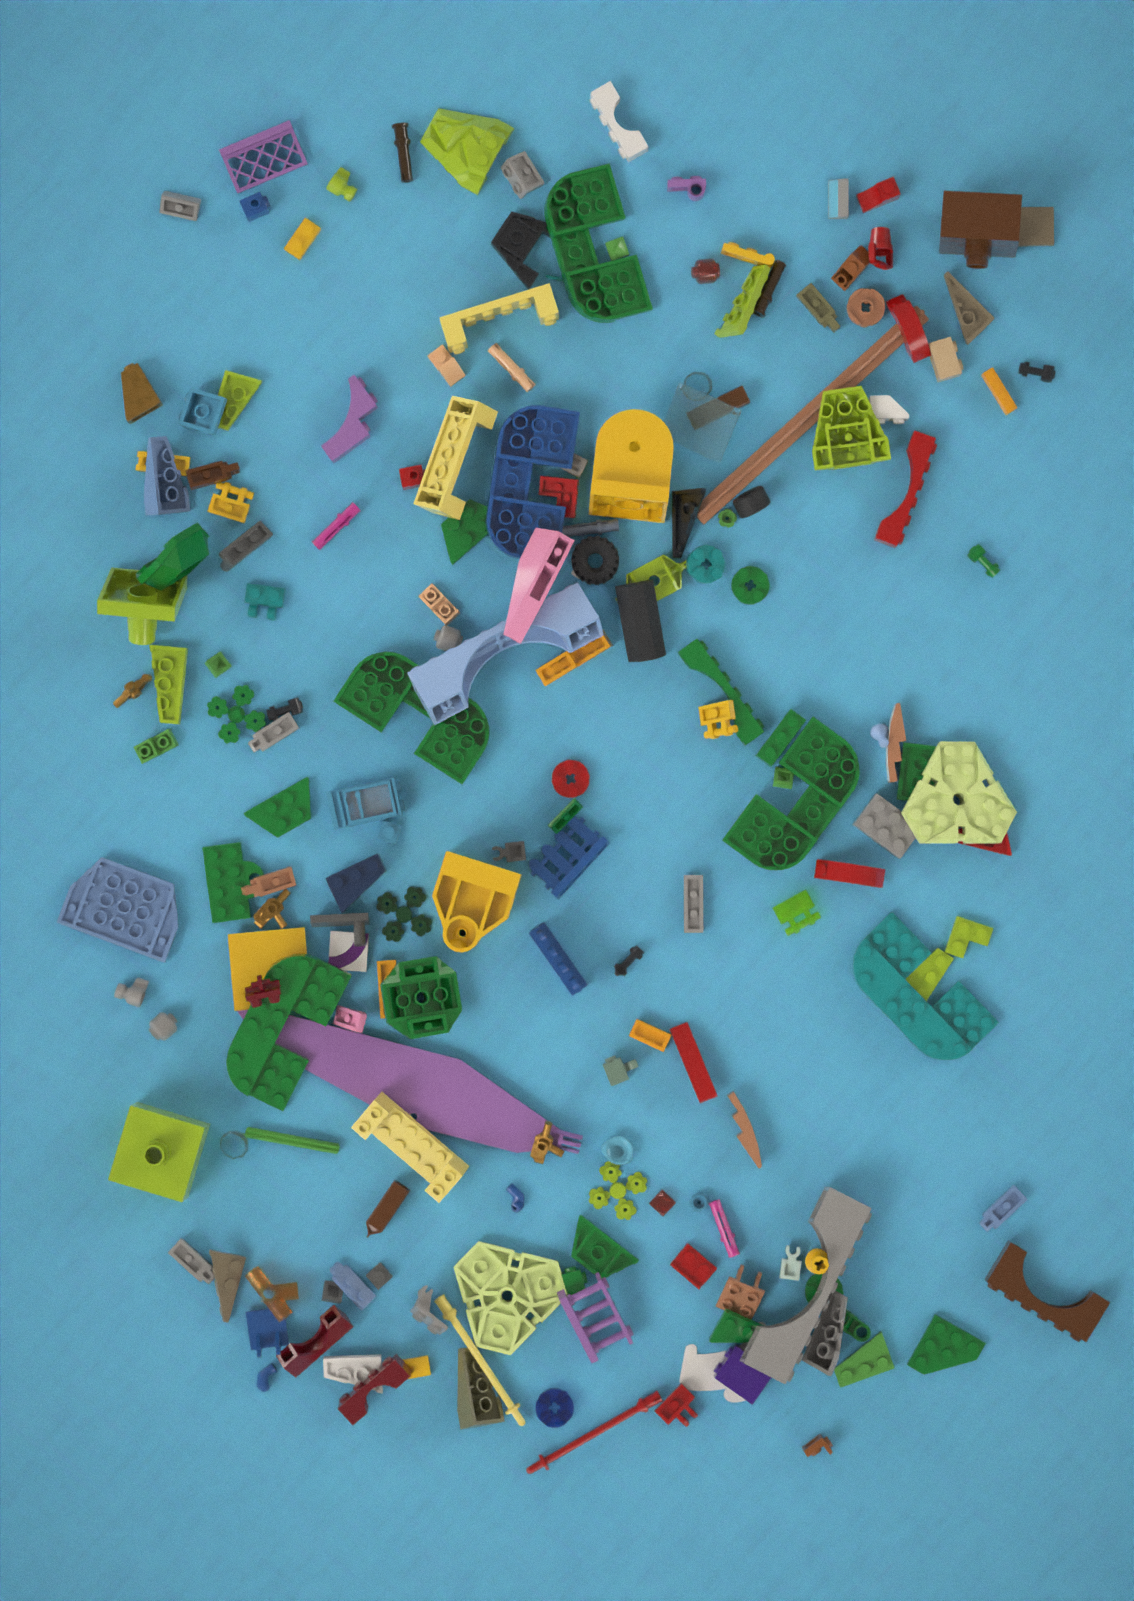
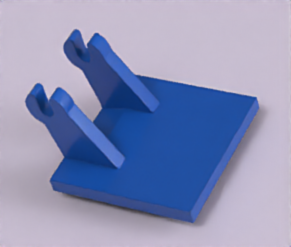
M284 1306L246 1311L250 1348L257 1351V1358L262 1357V1348L275 1347L276 1355H280L281 1346L289 1345Z

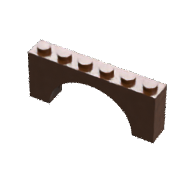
M1008 1240L984 1279L988 1282L987 1287L995 1292L998 1289L1005 1293L1004 1297L1012 1302L1015 1299L1021 1302L1020 1307L1028 1312L1034 1310L1038 1313L1037 1317L1047 1322L1049 1319L1054 1323L1053 1327L1061 1332L1067 1330L1071 1333L1070 1337L1074 1340L1087 1342L1110 1302L1091 1290L1083 1299L1070 1305L1058 1306L1039 1300L1031 1293L1024 1280L1023 1263L1027 1252Z

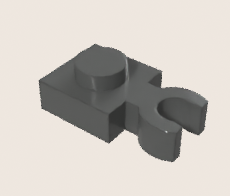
M524 841L505 843V849L498 846L492 847V850L500 851V856L494 857V861H499L503 857L507 858V862L526 860Z

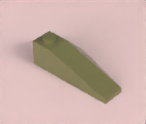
M468 1348L458 1349L457 1412L460 1430L505 1422L499 1396L496 1397L492 1389L493 1385Z

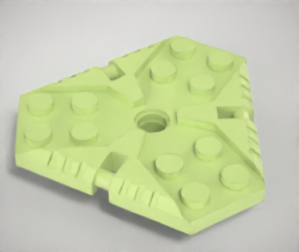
M941 741L937 744L922 773L923 779L917 782L901 812L919 844H956L958 841H963V844H999L1007 833L1017 811L1008 799L999 781H995L992 776L994 774L992 769H990L989 764H987L986 759L975 742ZM985 779L989 784V786L985 787L982 782ZM930 780L935 782L934 786L929 784ZM954 795L959 798V805L954 803ZM958 827H962V833H958Z
M478 1241L454 1265L463 1303H466L468 1308L466 1313L476 1347L511 1355L537 1329L536 1325L539 1322L542 1323L561 1304L557 1292L563 1289L566 1292L560 1265L557 1260L526 1252L521 1254L514 1252V1249ZM512 1259L520 1261L518 1267L511 1265ZM504 1291H511L513 1297L510 1300L503 1299L502 1293ZM480 1299L481 1305L475 1306L473 1300ZM529 1312L534 1315L531 1320L526 1317Z

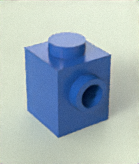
M261 192L239 200L248 222L269 214L268 207H270V203L266 196L262 197Z

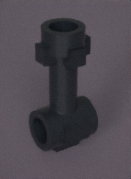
M1030 362L1020 363L1018 374H1022L1023 377H1027V374L1041 376V381L1051 383L1055 377L1056 371H1054V366L1043 365V369L1029 366Z
M299 697L288 700L289 705L276 709L274 706L269 707L270 709L266 710L269 720L275 721L278 719V716L291 712L292 716L302 713L303 705L299 701Z
M637 945L629 950L631 954L621 964L616 963L614 965V974L616 976H625L627 968L636 958L640 960L643 957L644 952Z

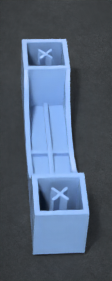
M578 582L565 587L564 590L557 594H552L544 600L521 644L546 643L558 646L571 653L604 635L599 616ZM506 621L499 622L493 628L482 631L476 637L465 640L459 646L448 649L444 654L433 657L427 663L416 666L408 672L412 686L434 725L468 708L470 688L482 666L499 652L520 644L503 635Z

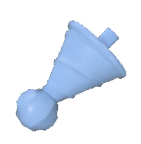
M885 724L873 726L870 731L871 737L879 741L881 748L888 746L887 735L889 728Z

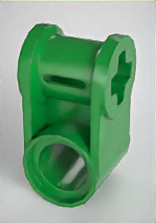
M846 1309L843 1332L860 1342L867 1341L871 1335L869 1326ZM860 1327L867 1329V1333L863 1337L856 1334L857 1329Z

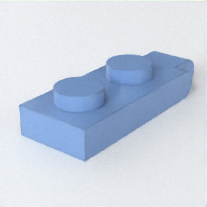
M1012 1185L982 1214L984 1218L979 1224L986 1232L992 1227L997 1229L1028 1199L1015 1185Z
M336 1262L329 1269L333 1275L332 1280L360 1310H363L376 1297L349 1266H343L340 1262Z

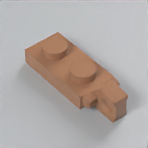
M289 866L255 877L250 880V885L241 887V890L245 896L253 893L254 897H262L295 886L296 882L292 868Z

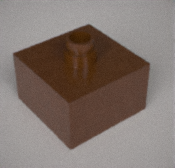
M944 191L939 254L964 255L966 267L973 269L987 268L988 260L991 257L1015 258L1020 234L1022 194Z

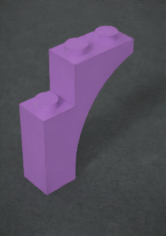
M355 375L348 378L351 401L347 417L338 432L321 445L333 464L370 438L368 433L371 431L365 421L362 423L360 421L378 408L375 404L378 402L372 392L367 393L364 389L367 385L361 377L357 379Z

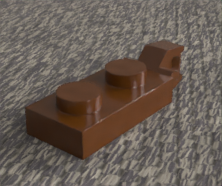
M223 461L185 470L191 490L232 479V475L240 473L238 462L228 464Z

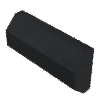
M653 579L615 586L628 662H644L665 656L666 650Z

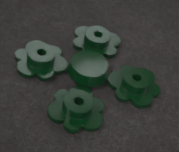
M409 887L407 894L404 895V899L407 900V906L399 908L396 904L397 898L392 897L391 893L386 892L383 894V897H378L377 910L383 911L386 915L390 911H396L395 915L398 920L395 922L389 921L383 927L382 934L386 936L387 941L399 942L401 935L404 934L401 923H407L410 920L413 925L411 930L416 932L418 936L422 937L425 935V932L431 931L430 925L432 920L429 917L420 914L418 917L412 918L413 913L410 908L415 906L421 907V902L426 900V895L422 893L421 888Z

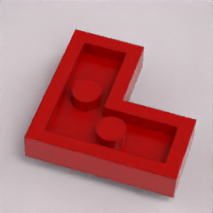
M540 476L539 495L557 497V506L566 507L564 517L576 518L579 479Z

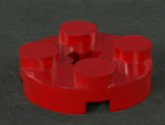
M563 761L553 770V787L563 797H578L589 786L590 775L587 768L579 761ZM574 774L576 782L567 784L566 775Z

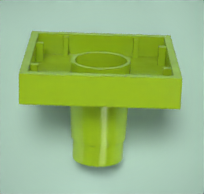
M111 567L97 599V614L127 617L128 639L131 643L136 645L154 643L156 640L157 620L175 622L187 591L188 575L160 591L145 583L141 585L136 576L139 570Z

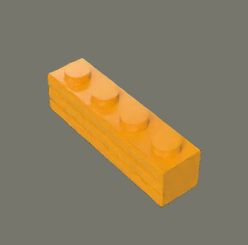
M992 367L982 373L983 380L1004 414L1008 415L1015 411L1018 407L994 368Z

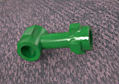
M979 544L973 546L967 554L968 558L974 563L978 560L987 569L985 574L993 578L1000 571L999 565L997 563L992 564L984 556L986 551Z

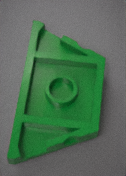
M471 499L466 502L460 520L448 517L441 524L452 565L488 535L486 528L487 506Z
M309 778L302 779L244 812V816L277 838L311 819Z
M579 1215L571 1253L572 1258L594 1275L599 1272L601 1278H607L632 1264L638 1263V1258L584 1216Z

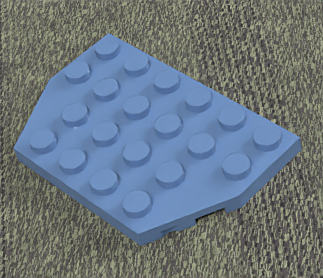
M101 857L70 886L57 923L165 963L179 927L175 885Z

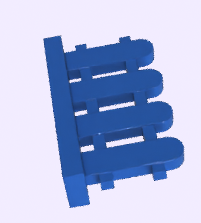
M574 816L568 822L571 829L567 833L562 830L557 834L555 833L554 837L558 843L554 848L548 844L542 847L541 851L545 857L541 862L537 859H531L528 864L532 870L530 874L533 877L537 874L547 883L544 887L547 890L552 888L551 893L558 900L610 844L605 837H598L600 833L597 830L592 832L583 823L586 820L582 817L578 819ZM575 832L585 840L581 847L570 838ZM590 845L592 848L586 852L585 849ZM562 846L572 854L568 861L557 852ZM577 859L579 862L573 867L572 864ZM549 860L560 869L555 875L545 867ZM564 873L566 876L560 881L559 878Z
M545 922L529 932V935L570 994L573 996L577 992H581L588 984Z

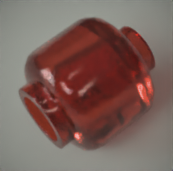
M712 258L698 259L694 267H691L692 278H695L698 284L715 283L717 278L720 277L719 263H716Z

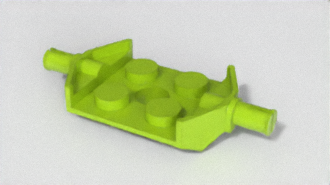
M663 554L626 574V584L646 581L651 576H657L660 583L654 586L656 599L659 601L682 588V572L686 569L685 564L687 560L676 563Z

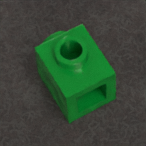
M570 1266L565 1268V1272H562L567 1295H573L586 1288L585 1283H588L585 1271L581 1272V1268Z

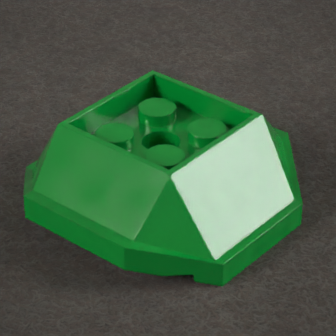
M198 522L173 536L163 546L165 549L159 556L145 564L136 573L138 581L141 585L145 583L162 591L184 578L209 555L208 538L210 536Z
M437 956L397 962L380 984L386 1023L409 1039L449 1033L452 1025L462 1012L457 974ZM419 992L424 995L422 1003L417 1001V994Z

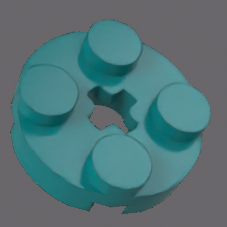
M711 545L696 547L687 557V572L695 581L702 584L712 583L720 579L725 569V560L721 550ZM705 559L710 563L707 570L701 565Z

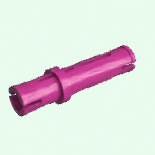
M352 502L341 514L338 513V517L311 542L321 550L345 525L348 526L350 524L349 521L361 510Z
M720 1199L708 1203L721 1235L720 1240L725 1245L728 1257L731 1258L739 1255L740 1252L734 1239L735 1234L730 1229Z

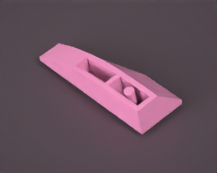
M535 528L518 562L503 635L521 644L575 540L558 531Z

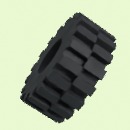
M589 536L575 546L571 559L572 568L575 575L582 582L584 581L589 585L607 583L618 570V550L605 537ZM597 553L603 558V563L599 568H592L588 564V558L591 554Z

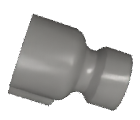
M137 978L130 988L119 983L114 997L118 999L124 998L128 1004L140 1007L149 981Z

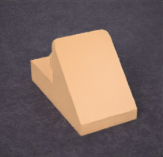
M443 344L427 355L450 387L466 376L455 358L449 354Z

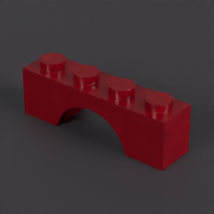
M335 1305L319 1317L321 1322L320 1328L311 1339L298 1344L290 1343L281 1351L280 1355H276L282 1367L295 1378L354 1327L347 1315Z
M397 1354L393 1357L388 1356L382 1362V1366L379 1369L374 1368L367 1375L368 1378L363 1382L360 1380L355 1384L352 1392L349 1394L345 1393L340 1397L337 1409L352 1425L356 1424L368 1413L369 1406L366 1396L373 1388L386 1385L397 1389L411 1377L412 1370Z

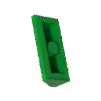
M574 798L548 826L557 834L583 806Z

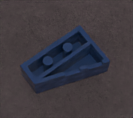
M375 854L325 878L341 913H344L387 871L379 854Z

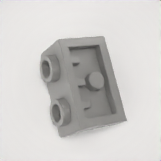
M525 151L508 158L501 166L503 175L508 179L514 193L520 199L524 198L527 193L544 185L543 179Z

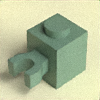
M615 1055L606 1058V1063L602 1064L611 1087L629 1080L627 1071L639 1067L636 1059L623 1064L621 1058H616Z

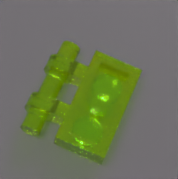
M806 889L772 907L781 925L787 921L789 922L790 927L784 930L787 936L801 932L802 928L814 925L815 921L821 918L818 911L812 915L810 914L809 909L815 907ZM803 913L806 918L796 923L793 918Z

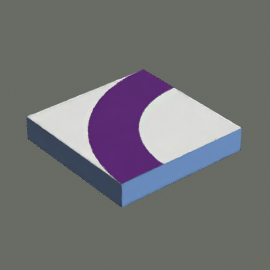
M331 931L328 963L346 971L367 972L369 933H365L366 946L357 947L354 946V932Z

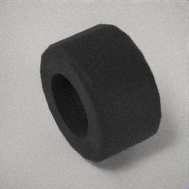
M763 486L754 487L733 500V504L741 518L754 515L771 503Z

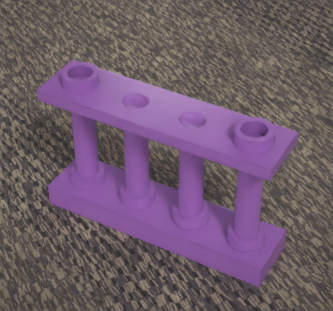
M599 1272L595 1273L598 1283L573 1295H567L564 1289L557 1292L559 1301L591 1363L598 1361L596 1353L600 1349L626 1337L629 1344H633L631 1336L634 1335L630 1325H625L607 1290L610 1286L606 1278H601ZM602 1289L606 1299L581 1311L574 1310V1302ZM610 1305L614 1313L613 1315L589 1327L582 1326L581 1321H583L584 1317ZM617 1321L622 1328L621 1331L597 1343L590 1342L589 1337H591L592 1333Z

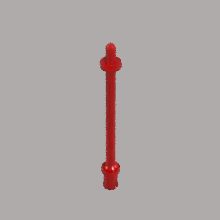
M657 1390L643 1399L639 1398L635 1406L550 1455L544 1457L540 1454V1460L527 1467L526 1472L532 1474L543 1467L549 1470L548 1464L633 1415L639 1412H648L649 1408L663 1402V1399Z

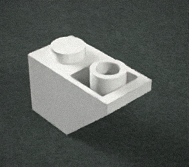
M890 395L869 397L868 400L880 425L885 424V421H893V424H904V421L909 419V414Z

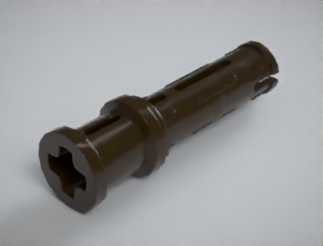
M405 122L392 125L395 133L394 145L398 151L401 183L413 181L409 154L411 140L408 139L407 131L409 124Z
M775 260L768 279L761 290V296L754 307V315L765 318V311L769 303L773 301V292L787 266L784 262Z

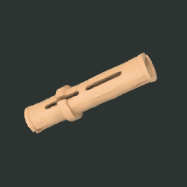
M497 343L493 344L488 352L512 376V380L517 381L528 393L536 384L525 374V370L520 368Z

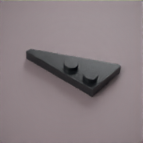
M705 488L672 491L673 558L682 557L706 493Z

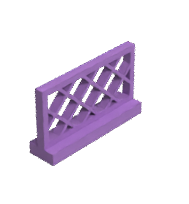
M290 120L219 149L237 194L308 165ZM291 134L294 140L291 148L281 144L283 137ZM269 142L277 145L274 155L263 152L265 145ZM279 146L290 150L286 161L275 157ZM255 150L259 152L256 163L245 159L248 151ZM292 152L300 155L301 163L294 165L288 162ZM262 154L272 158L269 168L258 164ZM236 157L242 160L238 170L230 167L229 159ZM274 159L285 163L282 171L276 172L271 170ZM244 161L255 165L251 176L241 172ZM257 166L267 170L265 178L261 180L253 177ZM239 174L250 178L248 184L241 188L237 184Z

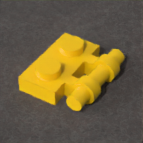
M229 482L217 483L216 489L222 490L221 495L213 493L208 512L245 524L250 505L243 502L245 498L253 500L254 492L248 491L244 487L232 486ZM229 493L238 495V499L233 500L227 498Z
M733 700L698 707L701 726L707 725L708 731L704 732L705 739H717L722 735L731 736L733 733L738 732L737 725H730V720L736 719ZM721 722V728H717L716 723Z

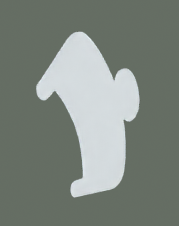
M743 1343L739 1346L745 1350L748 1343ZM690 1344L685 1347L680 1383L688 1390L693 1391L726 1389L724 1391V1398L727 1401H746L713 1376L715 1374L713 1372L718 1362L722 1363L726 1358L724 1356L726 1351L697 1354L696 1345Z

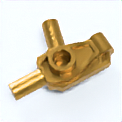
M143 674L141 679L135 682H128L124 686L125 690L122 692V695L113 702V705L119 708L128 699L132 698L134 700L142 694L141 690L152 680V676L150 674Z
M284 889L277 898H268L254 914V924L262 929L274 917L281 929L286 927L288 924L280 913L284 909L282 903L291 892Z
M545 1121L543 1131L535 1136L530 1156L536 1163L543 1164L548 1151L559 1157H562L564 1150L552 1144L554 1138L550 1135L552 1122Z

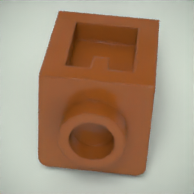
M819 1434L802 1446V1449L806 1456L809 1457L810 1455H817L822 1450L821 1447L824 1446L831 1455L833 1453L831 1449L833 1444L827 1436L823 1438Z

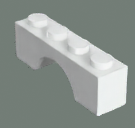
M611 81L592 91L591 99H589L590 104L594 110L598 109L600 113L599 119L603 126L607 125L610 132L608 134L612 142H617L620 147L618 152L622 159L626 158L629 163L648 152L649 147L639 130H626L616 122L614 111L620 102V96Z

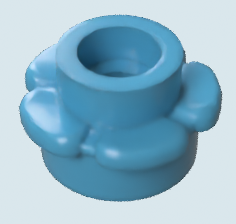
M699 1193L692 1195L689 1204L694 1211L701 1212L708 1207L706 1195Z

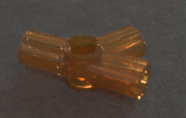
M259 1266L245 1275V1278L260 1296L261 1301L266 1304L279 1323L293 1313L285 1301L299 1299L297 1282L272 1285ZM266 1290H271L274 1296L268 1299L263 1293Z

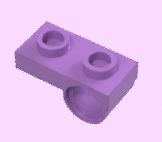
M677 176L667 181V192L687 191V195L692 201H699L704 196L706 179H702L701 176H692L690 179H682V177ZM699 187L702 192L700 194H693L691 189Z

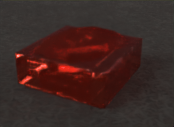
M661 1189L649 1204L663 1217L676 1202Z

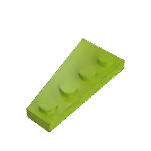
M766 264L753 266L741 287L743 289L742 293L735 297L732 302L734 304L730 314L726 313L723 317L724 324L721 329H716L714 334L717 337L743 335L746 331L748 321L754 312V307L761 296V290L768 279L771 269Z

